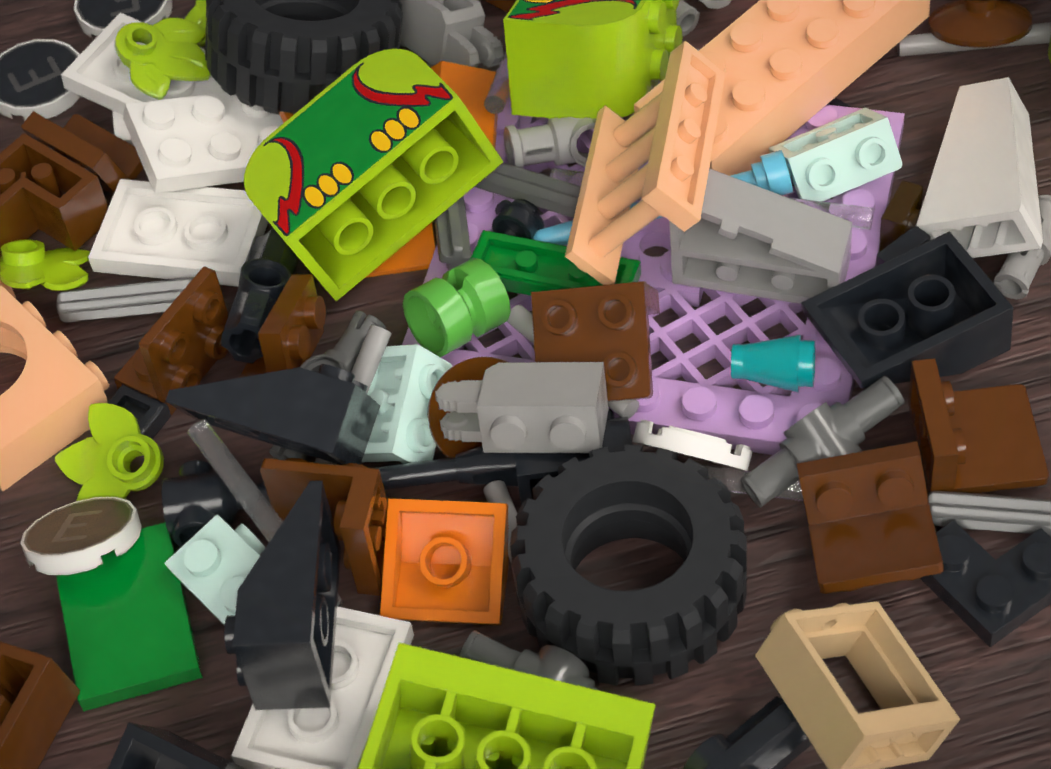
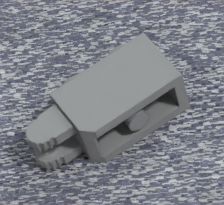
M400 0L403 13L400 45L412 50L427 61L429 66L432 67L440 61L477 67L479 63H483V66L487 65V67L500 64L504 57L503 45L500 43L501 40L497 39V36L494 37L493 33L483 27L485 14L478 0Z
M604 362L497 363L485 370L483 380L448 381L446 384L442 383V386L435 391L439 409H443L444 412L450 411L440 420L444 439L448 438L449 441L455 440V442L457 440H462V442H482L483 453H589L591 450L602 448L609 410Z

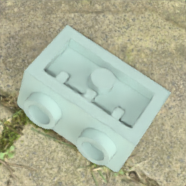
M866 107L769 148L770 153L782 150L799 201L808 206L823 202L902 167V160L888 117Z
M418 344L386 347L367 393L380 405L362 462L400 461L403 464L433 460L436 444L429 429L428 403L437 381L447 370L453 367L451 363Z

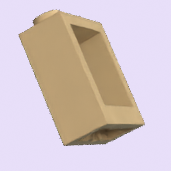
M878 601L853 605L840 603L829 608L806 611L793 609L787 611L772 623L770 627L771 633L755 655L828 769H883L929 760L960 721L956 712ZM846 656L882 710L858 714L822 659Z

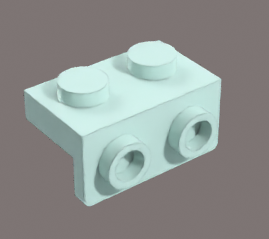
M217 514L164 564L225 625L226 616L235 615L239 587L259 559L260 554L265 550V546L244 524L241 523L233 530Z

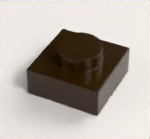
M902 180L881 217L879 252L909 229L916 226L922 206L923 186Z

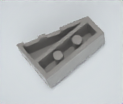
M709 168L700 221L685 232L669 221L672 283L801 304V302L845 282L851 259V221Z

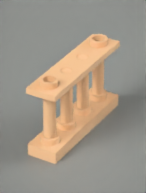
M684 41L670 52L663 91L629 119L623 120L607 106L602 107L598 111L565 257L573 262L581 271L588 273L603 285L615 283L623 243L659 216L665 217L684 232L701 219L726 73L687 41ZM648 161V164L638 171V168ZM639 198L642 199L640 202H638L635 206H633L630 209L631 204H633Z

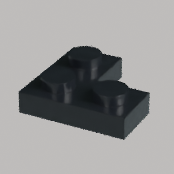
M954 520L936 532L944 571L940 574L923 576L920 579L989 647H992L1051 604V537L1042 528L997 560L985 551Z

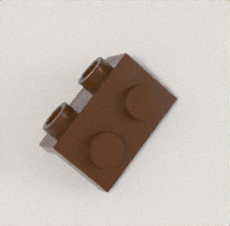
M33 111L21 126L30 137L95 174L98 177L101 188L113 195L120 179L135 180L143 169L135 146L78 114H74L62 128Z
M292 274L258 332L263 357L257 359L253 364L247 363L239 378L298 368L306 360L310 359L324 333L323 326L326 318L325 302L322 296H317L313 274Z

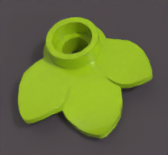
M166 18L153 25L133 22L123 26L116 35L115 50L121 62L130 69L131 82L139 91L150 97L163 100L170 87V80L202 81L208 80L211 76L207 68L205 53L198 46L205 39L206 30L197 23L181 18ZM136 42L144 43V44H146V45H140V44H137Z
M37 240L8 242L1 246L0 280L3 284L18 289H31L41 284L45 288L54 291L72 290L85 285L89 280L87 272L81 269L79 265L89 261L88 257L91 251L81 249L74 251L70 248L45 251L44 243Z
M95 403L89 406L88 421L93 437L77 442L55 456V462L62 472L72 481L82 485L76 501L95 497H118L125 499L131 491H140L151 486L159 478L164 465V456L160 446L150 437L141 434L136 417L125 408L108 403ZM138 456H144L142 466L136 472H131V462Z

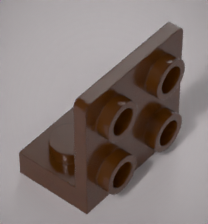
M204 266L139 342V349L114 377L117 389L124 384L168 404L165 400L169 390L200 385L201 379L216 361L227 355L229 350L221 346V341L229 315L215 270ZM168 404L172 416L177 409Z
M640 281L531 292L535 362H604L608 402L649 399L653 396L648 315L660 314L659 293L656 289L646 282Z
M935 358L912 361L908 406L929 493L932 491L973 494L1043 486L1048 483L1049 472L1024 385L1014 384L953 391L950 381L940 380Z
M917 441L797 463L798 476L809 524L817 580L821 593L848 592L860 589L861 587L889 582L917 580L923 576L940 574L944 571Z
M287 458L285 460L263 459L260 473L278 528L310 481H323L334 521L335 535L338 536L339 541H343L345 546V569L352 571L358 594L381 596L388 502L380 470L367 468L356 463L332 465L311 463L300 458Z

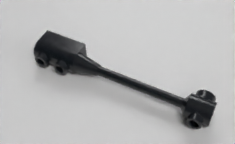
M609 409L602 448L608 447L609 453L625 451L624 445H633L628 417L615 418L614 412ZM481 445L457 453L452 458L377 467L374 469L380 470L384 490L459 480V483L487 485L490 482L500 480L505 482L506 486H516L519 488L522 505L528 498L534 500L532 489L543 477L549 474L555 478L559 475L558 466L574 457L579 462L590 458V453H483V446ZM188 461L180 466L179 476L162 480V506L166 527L170 536H173L174 542L180 547L186 544L217 514L231 527L238 510L271 505L264 483L235 486L223 471L214 472L212 465L205 461Z

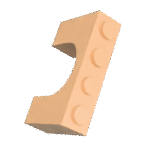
M0 280V353L14 354L26 360L25 367L17 381L0 395V489L5 491L90 429L88 421L89 406L95 403L108 402L104 391L109 388V383L101 370L92 361L83 364L77 358L73 345L62 332L57 330L52 334L46 328L45 321L38 310L29 301L20 304L15 299L16 296L13 289L3 284Z

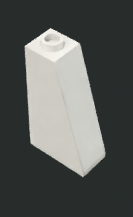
M1009 77L959 87L916 226L931 236L930 240L950 231L972 258L1041 249L1043 243L1030 118Z

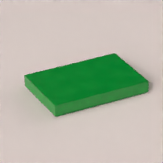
M165 522L142 528L138 540L121 556H116L114 549L109 553L101 555L103 564L98 565L97 568L70 575H56L75 685L80 690L78 702L83 712L203 678L183 585L164 564L175 554L173 539L168 533Z

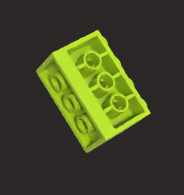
M398 642L358 769H643L656 704Z

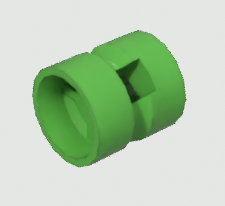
M472 258L443 274L442 279L433 278L405 294L403 300L404 315L414 338L423 348L440 358L470 342L473 334L479 337L508 321L511 313L510 300L500 277L489 264L477 258Z

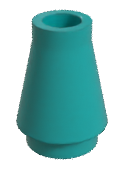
M800 334L749 344H733L731 352V378L745 379L798 393L800 387H814L815 341L801 340Z

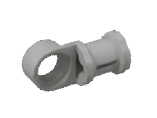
M550 118L546 125L516 129L514 125L505 126L504 146L508 164L523 168L524 166L553 161L557 166L577 163L585 167L588 153H582L577 150V140L584 131L594 129L596 119Z

